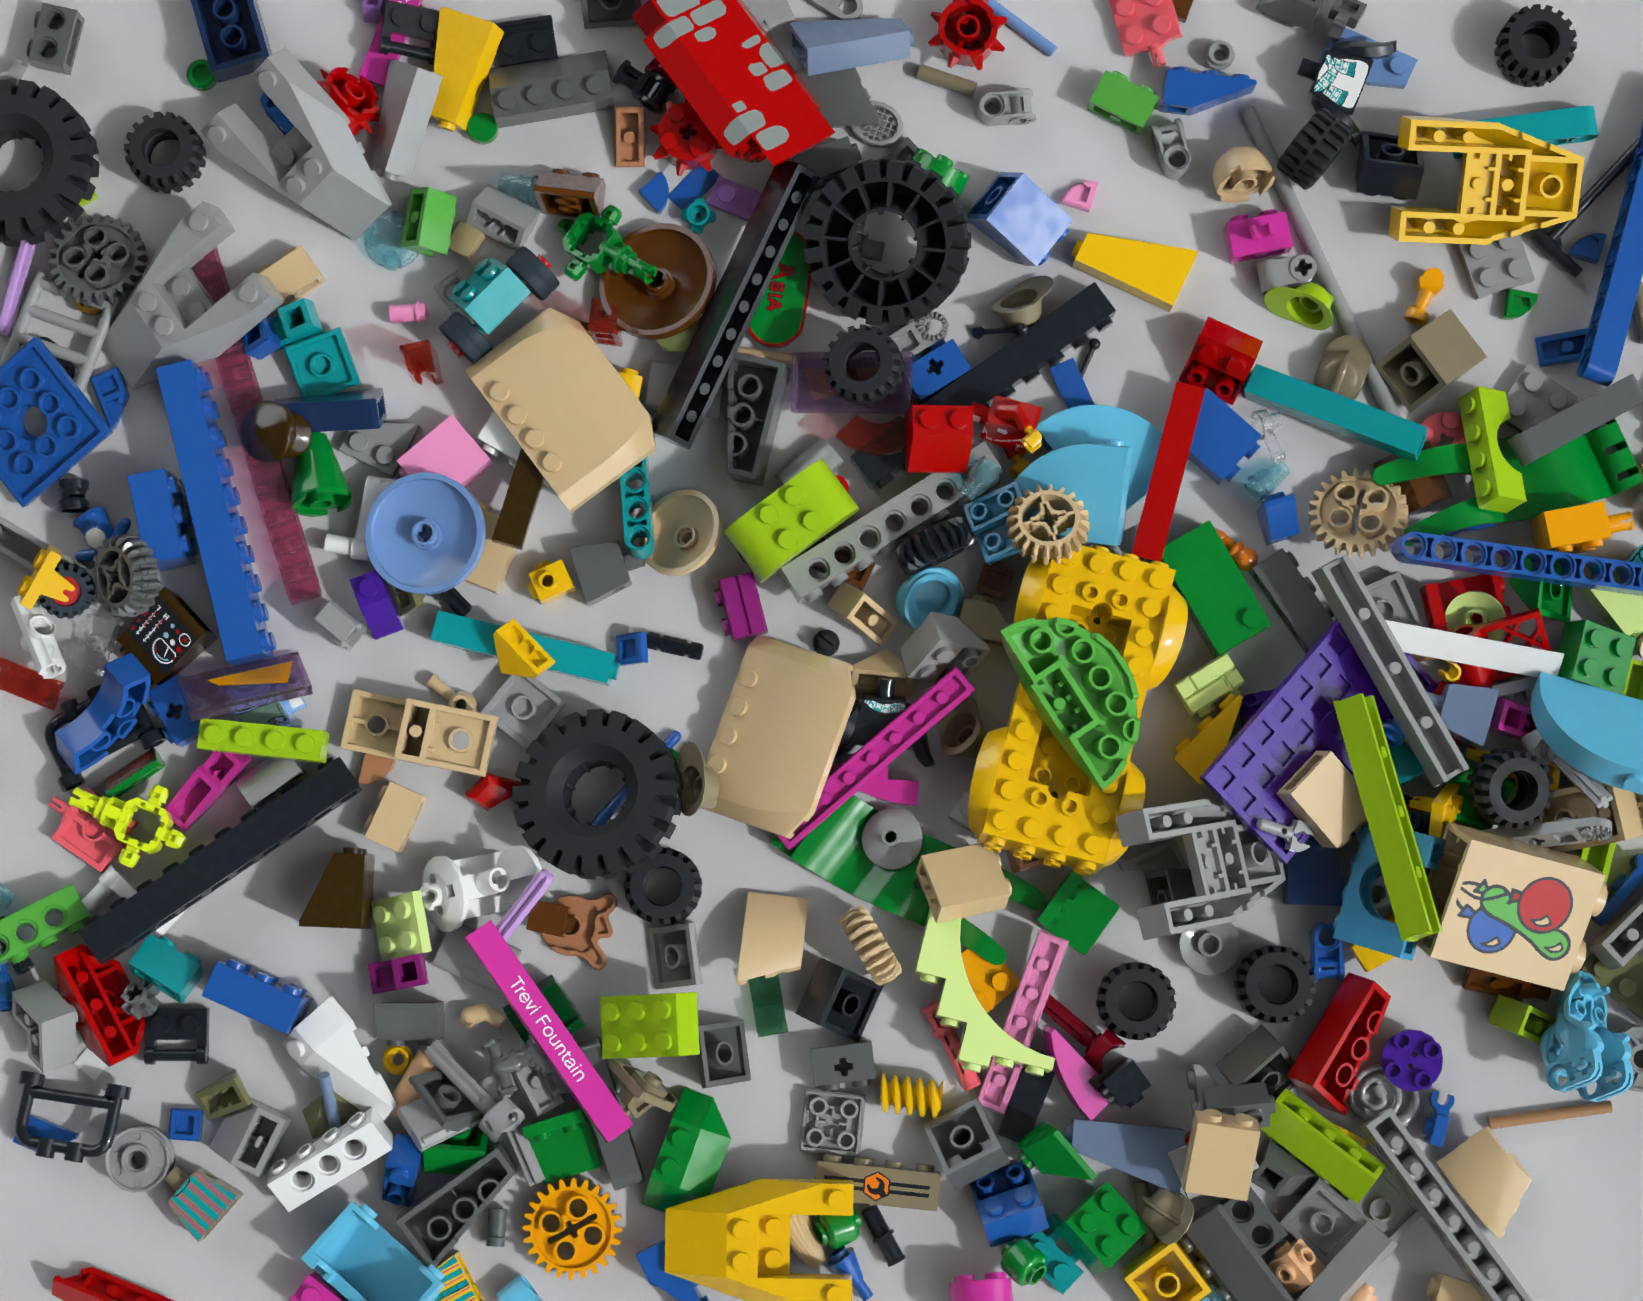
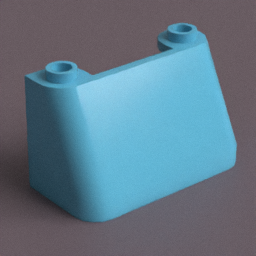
M352 1201L301 1257L311 1269L315 1268L322 1278L337 1289L348 1301H435L445 1286L441 1281L445 1275L432 1263L426 1267L374 1220L378 1214L366 1203L358 1206Z

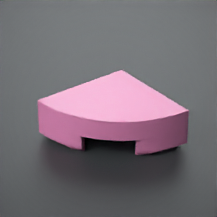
M1086 181L1075 185L1065 193L1061 204L1089 213L1098 182Z

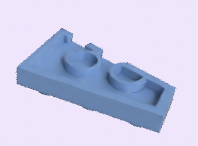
M1345 27L1338 42L1330 38L1328 39L1318 63H1320L1323 53L1329 51L1334 44L1348 40L1377 41ZM1398 50L1388 57L1371 59L1374 62L1365 83L1369 86L1404 89L1418 59Z

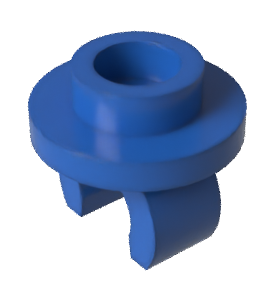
M1394 717L1393 720L1388 718L1385 723H1382L1388 746H1400L1403 744L1405 736Z

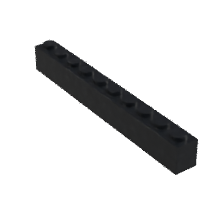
M791 161L780 163L774 167L652 421L653 434L669 443L690 450L820 178L803 165Z
M1093 282L1030 327L1025 335L1016 337L922 405L972 406L974 401L991 407L990 405L997 395L1010 398L1016 393L1014 388L1023 381L1026 385L1031 383L1041 374L1039 372L1041 368L1047 364L1053 367L1065 357L1063 353L1069 348L1073 347L1076 350L1089 340L1087 336L1096 329L1100 333L1113 323L1111 318L1114 317L1116 310L1098 285ZM905 417L850 456V462L871 490L876 486L882 489L894 480L892 475L901 468L904 472L906 471Z
M340 756L335 760L333 757H330L326 760V763H320L317 766L318 771L308 777L305 774L296 779L291 784L293 788L286 793L278 792L266 800L267 805L259 811L253 809L240 818L241 823L231 829L228 826L214 835L216 840L207 846L201 844L188 853L189 858L179 864L176 861L162 870L164 875L155 881L149 879L136 888L137 893L130 898L122 897L109 906L111 910L100 917L97 914L84 922L83 926L85 928L78 933L97 961L102 965H106L363 791Z

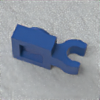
M1432 1090L1429 1094V1103L1433 1107L1434 1112H1431L1430 1118L1426 1117L1422 1127V1135L1425 1136L1424 1142L1442 1147L1450 1118L1448 1114L1454 1105L1455 1099L1453 1095L1448 1094L1446 1102L1440 1105L1437 1102L1438 1091Z

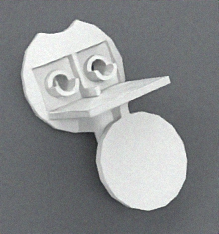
M523 845L509 846L502 852L458 860H451L447 856H435L427 862L422 875L420 890L423 905L435 926L442 931L452 932L461 927L465 919L508 911L542 868L532 850Z

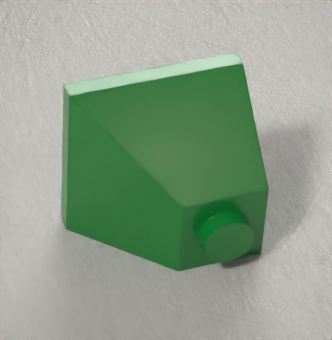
M1525 557L1524 566L1528 571H1531L1532 562L1528 557ZM1555 561L1553 565L1554 571L1560 575L1562 572L1561 565ZM1509 578L1508 584L1529 610L1538 607L1542 617L1562 623L1570 621L1573 586Z
M1044 1121L1039 1123L1015 1145L1021 1152L1018 1156L1019 1160L1029 1170L1034 1168L1043 1174L1094 1180L1097 1177L1061 1132Z
M478 1124L424 1150V1171L426 1173L441 1174L459 1173L485 1156L488 1137L478 1127Z

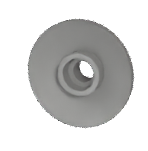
M896 808L884 809L874 814L866 823L862 833V845L867 857L874 864L885 869H900L909 865L917 858L923 844V833L918 821L910 813ZM889 832L896 833V840L892 843L886 841V835Z
M1230 922L1181 933L1179 950L1182 959L1189 968L1199 974L1212 976L1226 972L1235 964L1240 954L1241 941L1237 929ZM1206 939H1211L1214 942V947L1210 951L1205 950L1203 947V942Z

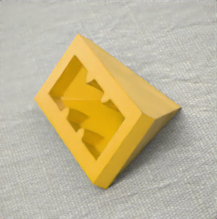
M514 618L493 633L500 672L503 674L536 678L556 662Z

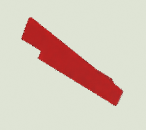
M94 1267L81 1269L78 1275L62 1278L60 1275L55 1276L52 1283V1295L63 1301H174Z

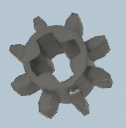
M141 979L140 983H130L120 996L126 1002L121 1008L128 1015H133L137 1020H140L141 1017L152 1016L157 1010L158 1005L161 1004L155 997L160 991L153 984L149 985L144 979Z

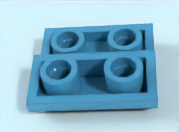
M1014 481L963 505L971 531L977 536L985 562L989 565L1020 552L1021 548H1013V539L1008 538L1007 530L1009 528L1006 526L1007 518L1010 516L1009 508L1015 506L1017 496L1024 498V492L1018 481ZM1034 513L1029 514L1024 522L1030 521V518L1034 517Z

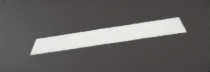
M1385 620L1405 653L1537 678L1540 671L1558 676L1564 657L1563 653Z

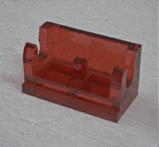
M592 298L588 325L589 335L596 344L623 347L622 330L617 325L618 309L616 305H612L611 315L605 316V311H601V300Z
M429 339L399 346L400 352L405 358L406 367L411 374H414L418 384H423L421 372L425 371L427 374H432L431 377L435 385L444 383L438 353Z
M1 657L0 689L54 711L65 682L55 678L43 679V676L39 675L38 671Z

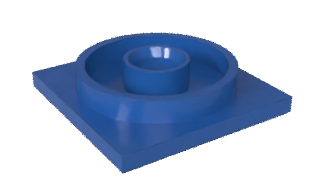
M39 337L32 338L0 367V480L23 508L30 505L113 433L108 424ZM32 407L39 408L47 418V429L39 437L31 435L24 426V416Z

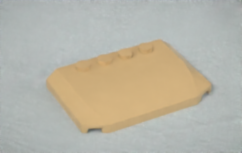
M550 307L465 369L467 375L571 513L657 450L650 414L581 323Z
M757 635L747 646L705 764L712 767L720 780L717 805L714 808H705V810L791 839L795 835L793 832L802 822H808L815 814L856 699L855 688L852 687L851 671L854 672L853 665Z

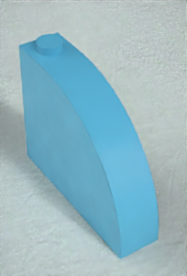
M1082 405L1060 411L1037 425L1036 429L1042 435L1041 442L1048 452L1082 443L1106 444V439L1125 440L1124 446L1133 447L1126 511L1146 497L1162 433L1144 418L1118 407Z
M1106 439V444L1082 443L1059 448L1035 460L1016 478L1015 481L1019 482L1023 492L1028 489L1035 493V488L1038 484L1042 490H1047V487L1052 484L1053 491H1058L1063 486L1065 488V495L1074 492L1076 495L1075 501L1083 500V510H1088L1089 513L1087 521L1090 523V531L1087 533V542L1112 546L1122 544L1133 447L1124 446L1125 440ZM1039 509L1033 512L1034 516L1039 514ZM1073 527L1067 528L1066 532L1060 533L1057 539L1064 538Z
M1540 671L1531 692L1530 706L1535 726L1547 745L1568 765L1586 776L1607 785L1643 795V700Z

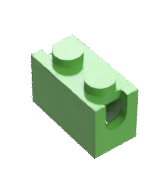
M1106 70L1089 101L1087 109L1140 136L1157 105L1159 96L1155 95V91L1146 85L1140 84L1137 86L1129 82L1128 77L1118 71L1110 72Z
M430 187L410 189L401 248L428 257H434V253L447 255L451 244L450 235L453 219L456 214L457 197Z

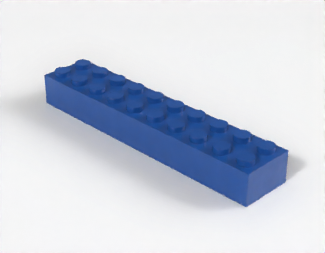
M192 359L156 368L157 377L226 662L237 667H243L273 659L272 650H276V642L273 633H268L265 621L269 620V613L266 604L260 602L258 592L262 591V585L259 575L253 573L251 563L255 562V556L251 545L246 544L244 534L248 533L244 516H239L237 505L241 504V499L237 487H232L230 476H234V470L231 460L225 458L223 448L227 447V441L223 430L218 429L216 419L220 418V412L216 401H211L209 390H213V384L209 372L205 373L203 367L198 366Z

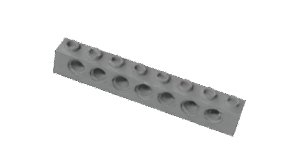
M985 441L972 448L970 452L967 471L975 474L977 482L968 484L964 482L961 474L932 473L781 567L779 574L797 602L801 603L804 600L808 603L813 602L823 595V588L830 584L833 587L840 585L849 578L847 573L855 568L859 571L864 570L874 563L873 557L883 552L884 555L893 552L899 546L898 541L906 536L911 538L915 534L924 531L925 528L923 526L932 520L935 524L944 520L950 515L948 510L956 505L962 508L963 505L972 502L975 499L974 494L984 489L985 492H988L1001 483L999 478H1001L1004 470ZM946 487L951 491L952 497L947 500L938 497L936 489ZM913 503H921L926 507L927 513L916 515L912 512L911 505ZM890 518L897 519L901 523V529L899 531H891L886 527L885 521ZM864 534H870L875 538L876 545L865 547L860 542V537ZM838 550H845L850 554L851 560L847 563H840L835 559L834 553ZM813 566H820L824 569L825 576L822 579H814L810 576L809 569Z
M1391 1108L1381 1111L1358 1128L1484 1301H1532Z

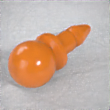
M1215 528L1225 547L1230 551L1229 553L1238 569L1249 571L1256 566L1258 556L1255 550L1250 547H1244L1242 541L1236 544L1224 531Z

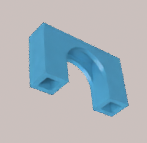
M1366 821L1359 832L1360 843L1357 854L1351 860L1349 882L1342 892L1343 903L1340 914L1334 920L1333 929L1335 932L1333 938L1412 961L1418 941H1402L1397 924L1383 918L1373 903L1372 888L1377 875L1381 871L1368 822ZM1413 831L1423 866L1438 871L1446 840Z

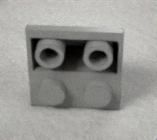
M932 611L901 647L900 651L909 678L937 683L955 666L967 678L990 652V648L959 618Z
M250 1097L252 1104L225 1115L209 1148L230 1164L260 1177L266 1174L293 1118Z

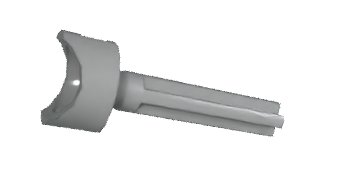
M1537 728L1521 737L1520 744L1525 752L1540 758L1543 765L1555 764L1598 809L1600 807L1605 809L1610 806L1609 801L1613 799V796L1597 780L1577 771L1562 760L1543 740Z
M434 1041L430 1047L425 1049V1055L484 1114L478 1127L492 1142H496L503 1132L514 1131L521 1124L525 1114L509 1097L496 1103L492 1096L437 1041Z
M509 1073L513 1086L518 1087L512 1073ZM494 1074L477 1081L492 1096L496 1103L512 1096H500L497 1091L502 1089L498 1078H495ZM520 1124L514 1131L505 1133L527 1185L530 1187L545 1180V1177L529 1140L524 1137L523 1126Z

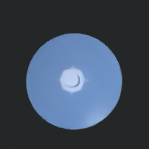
M430 472L404 476L386 487L373 503L365 526L366 549L376 571L394 587L419 595L442 593L463 582L477 566L486 540L484 515L473 494L459 482L447 476Z

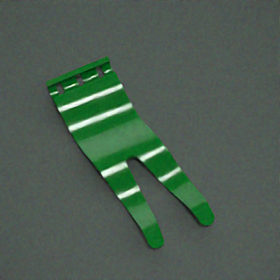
M1616 418L1606 422V426L1597 430L1593 429L1524 467H1521L1507 440L1516 436L1513 435L1498 439L1497 441L1505 460L1522 474L1526 502L1508 513H1501L1478 508L1477 499L1474 497L1404 529V534L1421 532L1444 535L1476 525L1510 523L1533 519L1546 511L1583 505L1612 497L1642 484L1643 476ZM1466 443L1449 444L1422 450L1417 462L1403 457L1374 469L1372 480L1376 485L1384 486L1429 476L1448 474L1472 475ZM1616 445L1618 451L1607 456L1604 449ZM1627 470L1630 477L1619 481L1616 474ZM1406 540L1404 546L1412 547L1413 544Z
M854 795L799 841L801 843L797 849L793 847L789 850L777 835L770 842L794 861L840 889L876 907L924 927L930 907L924 892L915 886V880L918 877L916 869L921 855L956 848L923 834L921 851L912 863L903 868L893 870L877 866L867 857L863 849L862 833L868 820L879 811ZM889 832L886 835L887 842L892 843L896 840V833ZM1001 868L1004 877L1010 880L1012 886V894L1009 899L1032 910H1040L1046 905V896L1041 891L1020 877ZM965 918L961 919V945L974 951L993 965L1003 964L1007 959V952L978 927Z

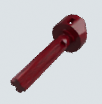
M1049 994L1043 1013L1081 1045L1087 1047L1083 1059L1094 1071L1101 1075L1103 1072L1102 1063L1104 1056L1111 1050L1124 1048L1126 1043L1109 1028L1103 1034L1099 1033L1096 1035L1090 1027Z

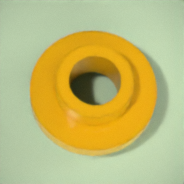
M406 1045L390 1046L385 1050L382 1061L389 1073L401 1075L406 1072L414 1056ZM397 1053L404 1057L401 1065H396L393 1061V1057Z

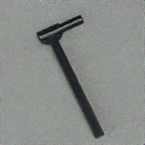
M1638 138L1579 199L1577 218L1558 223L1551 230L1549 228H1539L1529 239L1548 258H1553L1574 278L1583 269L1561 250L1563 247L1560 237L1632 162L1636 148H1640L1641 142L1637 144Z

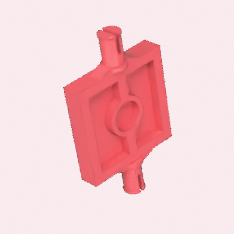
M1108 0L1124 55L1129 57L1140 52H1150L1154 68L1166 65L1161 48L1168 42L1183 37L1173 1Z
M86 788L85 790L86 792H89L100 798L102 797L90 788ZM55 796L52 799L54 802H50L49 807L59 812L63 817L52 839L99 872L104 873L113 859L120 855L122 848L125 849L127 845L117 840L114 830L101 825L99 820L93 818V814L70 806L58 796ZM132 818L126 829L128 831L127 836H130L139 824L138 821Z

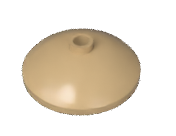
M684 489L664 496L653 505L655 549L651 556L644 559L645 562L658 573L667 576L685 575L702 566L715 551L722 532L721 514L714 501L700 491ZM639 537L640 547L647 542V538Z

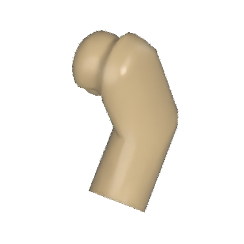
M479 1003L464 1008L460 1013L459 1023L462 1027L469 1029L476 1023L486 1021L495 1028L500 1029L507 1016L486 1003Z

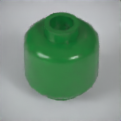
M853 1209V1216L817 1215V1222L813 1224L815 1234L821 1245H827L834 1250L855 1241L859 1236L858 1227L862 1226L860 1216L855 1209Z
M1026 1238L1019 1239L1016 1242L1012 1240L1003 1247L1001 1251V1269L1020 1286L1034 1285L1045 1275L1047 1270L1045 1265L1046 1256L1031 1241Z

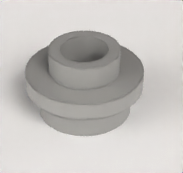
M1222 40L1210 43L1204 54L1207 65L1219 71L1230 67L1235 57L1233 47L1228 42ZM1221 52L1224 55V59L1216 60L1214 53Z

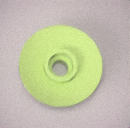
M1469 591L1458 595L1451 601L1445 612L1449 632L1461 625H1480L1506 617L1499 601L1481 591ZM1480 614L1482 622H1474L1472 615ZM1496 629L1487 632L1490 640L1499 641L1505 631Z

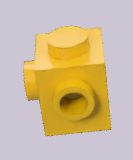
M562 559L554 563L547 560L533 567L534 571L529 573L531 582L526 583L533 600L539 598L543 605L576 591Z

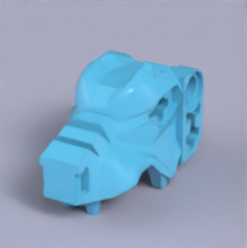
M1581 970L1576 974H1570L1565 990L1556 989V992L1560 994L1556 996L1555 1005L1559 1006L1555 1011L1556 1022L1548 1027L1541 1037L1540 1052H1542L1543 1063L1546 1066L1544 1067L1548 1085L1554 1090L1566 1093L1576 1089L1583 1099L1600 1102L1629 1090L1633 1084L1634 1074L1631 1061L1629 1060L1632 1053L1631 1045L1628 1043L1630 1035L1615 1033L1607 1029L1606 1018L1608 1008L1604 995L1611 992L1608 986H1600L1592 974ZM1618 1072L1622 1073V1077L1618 1079V1083L1613 1081L1607 1082L1606 1079H1615L1618 1077ZM1559 1075L1567 1078L1566 1083L1562 1086L1558 1082ZM1596 1081V1091L1589 1095L1587 1086Z

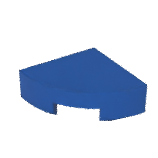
M659 172L639 190V193L659 215L665 209L669 197L668 183L662 172Z
M1594 233L1579 239L1570 248L1568 256L1596 265L1599 262L1607 234Z

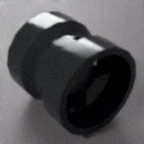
M74 478L58 480V490L61 492V500L58 502L59 512L83 513L89 510V501L86 499V492L89 490L88 480Z

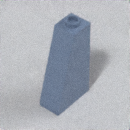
M901 18L789 23L790 50L808 76L910 58V46L914 44L912 29L908 28Z
M1072 1118L1071 1124H1066L1064 1137L1077 1153L1174 1193H1180L1181 1183L1167 1153L1184 1146V1129L1102 1120L1090 1121L1089 1119Z

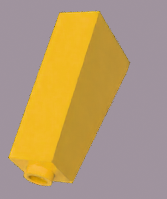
M443 6L439 12L433 72L442 75L443 78L431 116L438 121L437 126L450 132H454L455 128L467 131L468 122L477 105L504 31L494 22Z
M1087 233L1084 241L1077 240L1071 256L1075 257L1073 267L1170 312L1199 252L1192 249Z

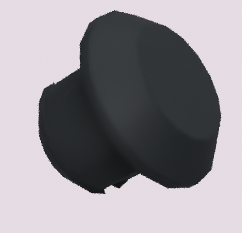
M821 630L813 639L814 650L818 654L825 656L835 654L840 645L837 634L831 630Z

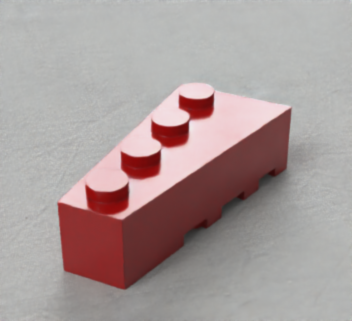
M1348 972L1287 1074V1077L1319 1106L1346 1116L1349 1105L1345 1103L1350 1090L1355 1091L1360 1079L1355 1078L1361 1061H1367L1371 1051L1369 1050V1040L1371 1035L1377 1034L1391 996L1375 981Z

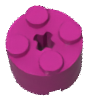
M1006 1272L984 1274L985 1280H975V1274L954 1276V1282L949 1283L951 1301H1013L1011 1278H1006Z

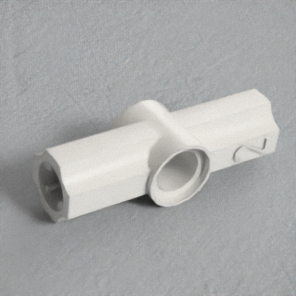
M20 595L13 597L10 604L23 634L20 644L26 652L31 654L38 674L42 675L43 679H51L62 674L66 669V664L54 637L56 624L45 615L39 599H37L30 610L20 605Z

